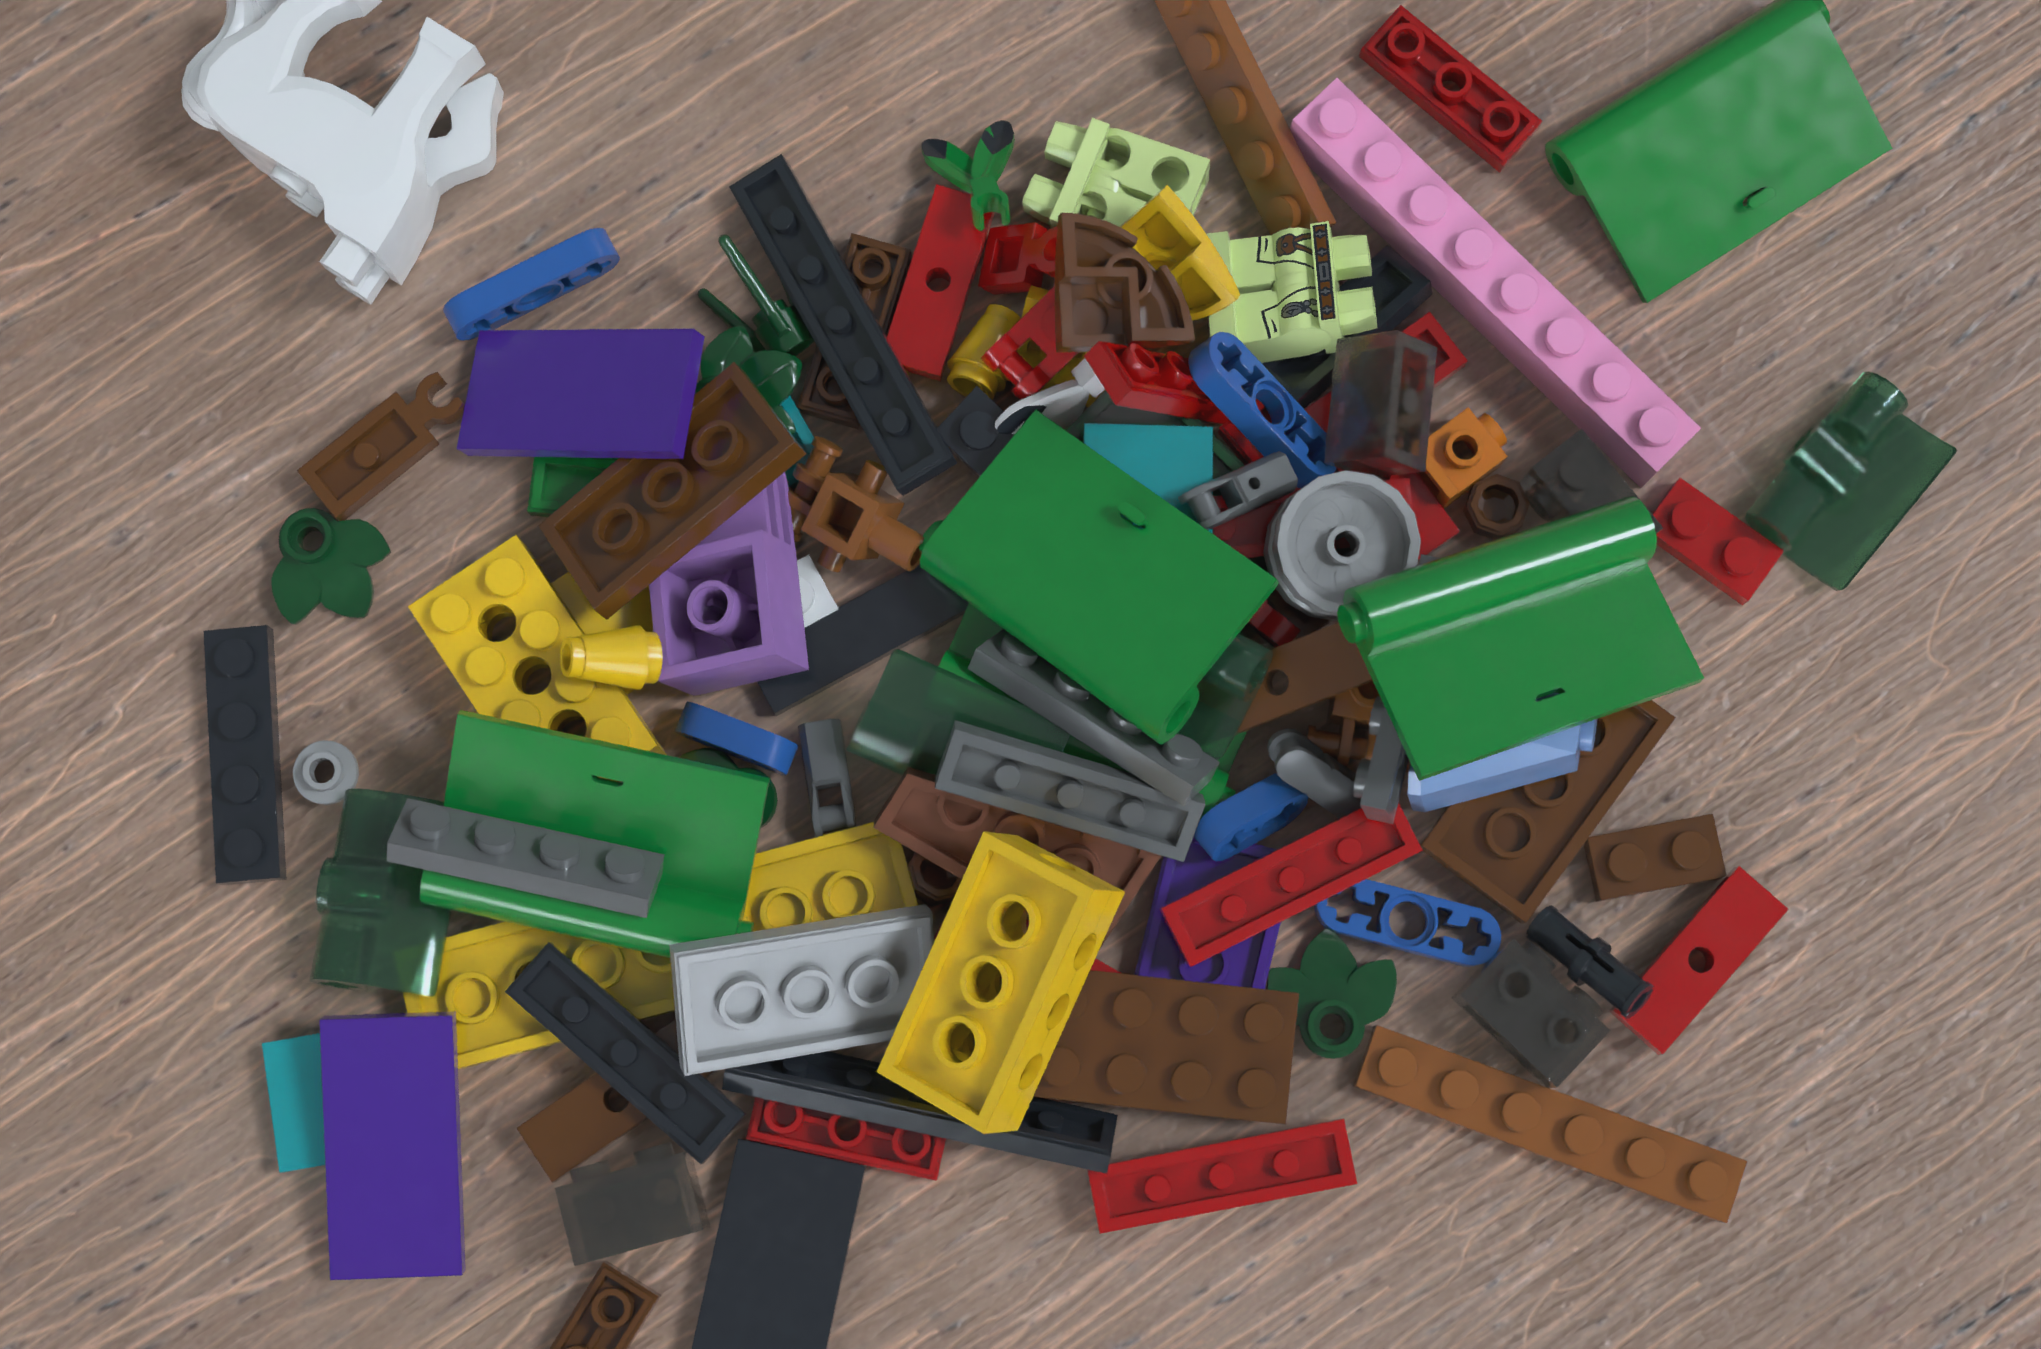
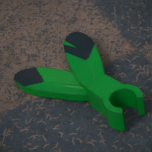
M1004 120L997 121L984 130L973 158L954 144L945 140L927 139L922 142V154L926 164L955 186L971 193L973 225L979 231L985 228L983 214L987 212L1000 213L1003 225L1008 226L1010 223L1008 196L999 189L997 184L1009 160L1015 142L1012 125Z

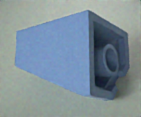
M1552 693V694H1549V695H1546V696L1537 698L1536 701H1539V700H1542V699H1545V698H1548V697H1551V696H1556V695H1558V693ZM1597 719L1420 781L1413 767L1410 766L1407 795L1412 810L1428 812L1577 771L1580 751H1593Z

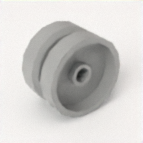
M1345 470L1319 476L1280 504L1267 526L1263 555L1267 572L1278 579L1279 584L1276 590L1286 603L1309 617L1338 621L1337 609L1339 605L1343 604L1344 593L1348 588L1417 566L1421 538L1415 513L1397 489L1375 475ZM1345 537L1349 542L1351 550L1341 556L1334 548V539L1338 540Z

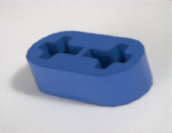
M688 701L684 706L674 731L699 744L721 750L730 756L785 776L789 771L799 746L777 734Z
M1275 773L1209 810L1199 820L1194 838L1215 862L1223 861L1287 826L1303 811L1309 797L1306 796V793L1283 781Z

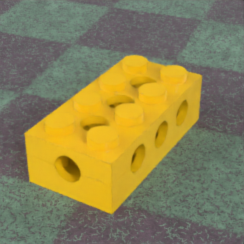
M517 535L505 541L408 606L479 714L560 732L571 721L585 720L587 726L585 737L667 755L622 687L578 679L577 677H565L560 666L562 641L566 637H577L585 634L550 584L552 582L534 555ZM505 617H516V627L513 634L504 641L493 642L492 631L496 623ZM550 668L551 680L548 687L541 693L528 695L526 683L529 676L538 669Z
M983 831L877 1069V1073L983 1134L1018 1131L1125 891L1018 835ZM1027 915H1029V927H1028V930H1027V927H1026ZM1000 976L1002 977V986H1001V988H1000Z

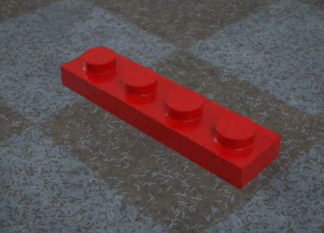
M1399 802L1393 824L1367 819L1362 807L1159 909L1188 967H1192L1423 850Z
M1344 1119L1109 1163L1107 1174L1087 1169L1099 1234L1357 1184Z

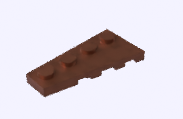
M907 767L874 819L873 828L960 879L963 878L982 833L985 831L1018 835L1125 891V894L1102 945L1161 857V855L936 789V775L911 767Z

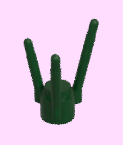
M726 234L721 235L718 238L719 245L761 309L752 318L757 329L754 331L709 290L701 288L697 293L698 298L730 328L744 326L751 339L753 353L762 350H777L796 357L807 349L814 340L783 283L782 286L790 307L786 305L783 299L772 301L731 238Z

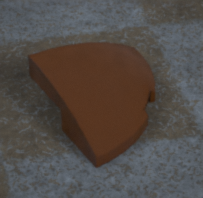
M1061 212L1058 216L1055 255L1056 352H1088L1098 341L1125 346L1135 343L1144 349L1190 344L1195 341L1189 307L1175 277L1166 265L1160 266L1156 270L1133 247L1137 244L1138 238L1125 229L1105 220L1082 214Z

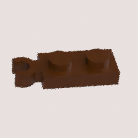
M438 372L426 376L419 383L416 390V398L408 405L397 392H394L297 470L337 520H346L436 448L440 443L429 431L436 424L447 425L454 423L463 416L465 404L459 397L454 398L444 407L433 405L434 395L447 385Z

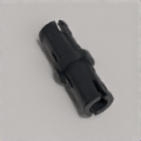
M1553 905L1543 909L1530 924L1526 932L1528 940L1535 942L1568 969L1567 977L1578 986L1587 984L1618 1009L1626 1019L1634 1016L1650 998L1653 992L1652 988L1654 987L1650 982L1644 981L1610 953L1612 948L1609 943L1601 937H1596L1595 939L1589 937L1560 914Z

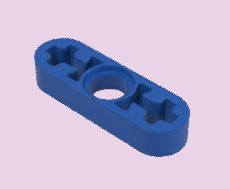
M589 229L457 294L444 305L443 312L458 340L478 338L479 330H495L603 276L618 264L620 257L605 229Z
M1218 332L1190 352L1188 359L1189 370L1198 387L1264 457L1278 451L1286 454L1298 478L1297 488H1303L1319 476L1335 472L1338 465V455L1331 438L1237 337L1227 332ZM1256 399L1265 406L1272 423L1268 422L1261 414L1256 404Z
M1368 879L1349 888L1353 890L1352 900L1354 902L1370 907L1375 905L1374 893L1386 897L1379 908L1376 918L1378 933L1366 930V926L1372 918L1370 916L1355 913L1348 916L1346 923H1342L1336 920L1337 910L1327 906V899L1314 905L1315 914L1320 924L1325 929H1330L1338 935L1463 967H1473L1489 961L1497 953L1501 944V930L1498 922L1489 912L1481 908ZM1339 892V893H1337V894H1335V895H1333V896H1331V897L1338 896V895L1341 894V892ZM1399 903H1412L1418 906L1424 914V930L1415 939H1402L1395 935L1390 927V913ZM1437 909L1448 913L1442 924L1444 926L1458 929L1466 927L1469 919L1478 922L1477 933L1486 936L1485 946L1474 947L1470 955L1462 952L1463 942L1448 936L1439 937L1440 949L1429 946V942L1435 935L1438 927Z

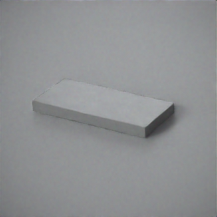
M923 904L669 945L679 1063L684 1076L890 1041L934 944L933 915L930 908Z

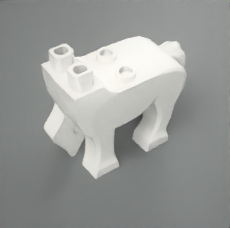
M226 0V16L219 34L214 40L203 47L186 67L182 80L183 87L181 89L183 107L191 119L205 128L220 131L260 171L267 174L273 181L286 189L288 192L285 196L295 205L315 217H318L321 211L324 210L325 223L334 232L336 238L319 262L324 268L337 276L335 280L341 287L371 305L389 278L399 285L403 284L433 228L440 196L455 185L484 176L493 170L497 162L496 128L498 113L502 109L504 95L497 77L488 73L462 86L470 77L486 65L475 45L426 17L411 57L396 81L378 105L373 108L355 95L333 84L305 77L303 70L310 51L323 35L337 24L366 16L382 0ZM446 105L451 114L452 129L446 136L428 138L439 113Z

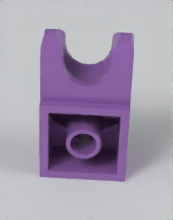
M785 472L649 585L653 632L658 634L662 645L663 660L661 674L658 679L659 682L697 696L809 670L791 506L788 500L789 488Z

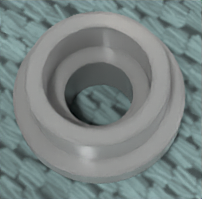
M329 740L318 741L308 745L300 752L293 767V780L300 794L306 799L321 805L335 804L347 798L356 787L359 777V767L353 753L342 744ZM323 761H331L335 769L332 779L326 783H318L314 775L315 768Z

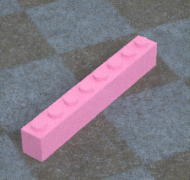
M1338 78L1332 81L1292 120L1290 130L1308 166L1396 252L1429 279L1431 285L1640 488L1701 429L1697 423Z

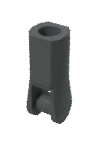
M1278 451L1197 486L1179 496L1178 500L1181 505L1187 503L1196 522L1206 530H1210L1294 492L1297 488L1298 478L1286 454ZM1218 489L1228 507V510L1222 513L1211 493Z
M827 719L799 725L798 733L815 837L823 836L824 832L856 827V816L841 720ZM841 786L843 803L820 807L818 790Z
M1295 729L1279 730L1272 735L1268 741L1267 749L1270 758L1275 762L1277 775L1283 781L1306 793V796L1338 818L1361 807V798L1354 797L1356 773L1339 763L1328 753H1323L1322 749Z

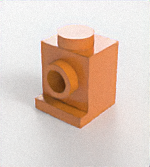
M1467 407L1425 440L1418 442L1410 448L1406 458L1445 509L1468 492L1475 483L1485 479L1500 468L1508 457L1501 448L1507 444V438L1501 427L1490 415L1483 413L1477 418L1471 409ZM1463 441L1474 454V457L1468 460L1458 458L1453 452V443Z

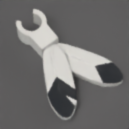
M1084 358L1071 371L1076 380L1055 385L1009 406L995 421V428L1002 434H1016L1031 414L1037 410L1061 428L1067 430L1082 414L1089 394L1096 398L1105 388Z

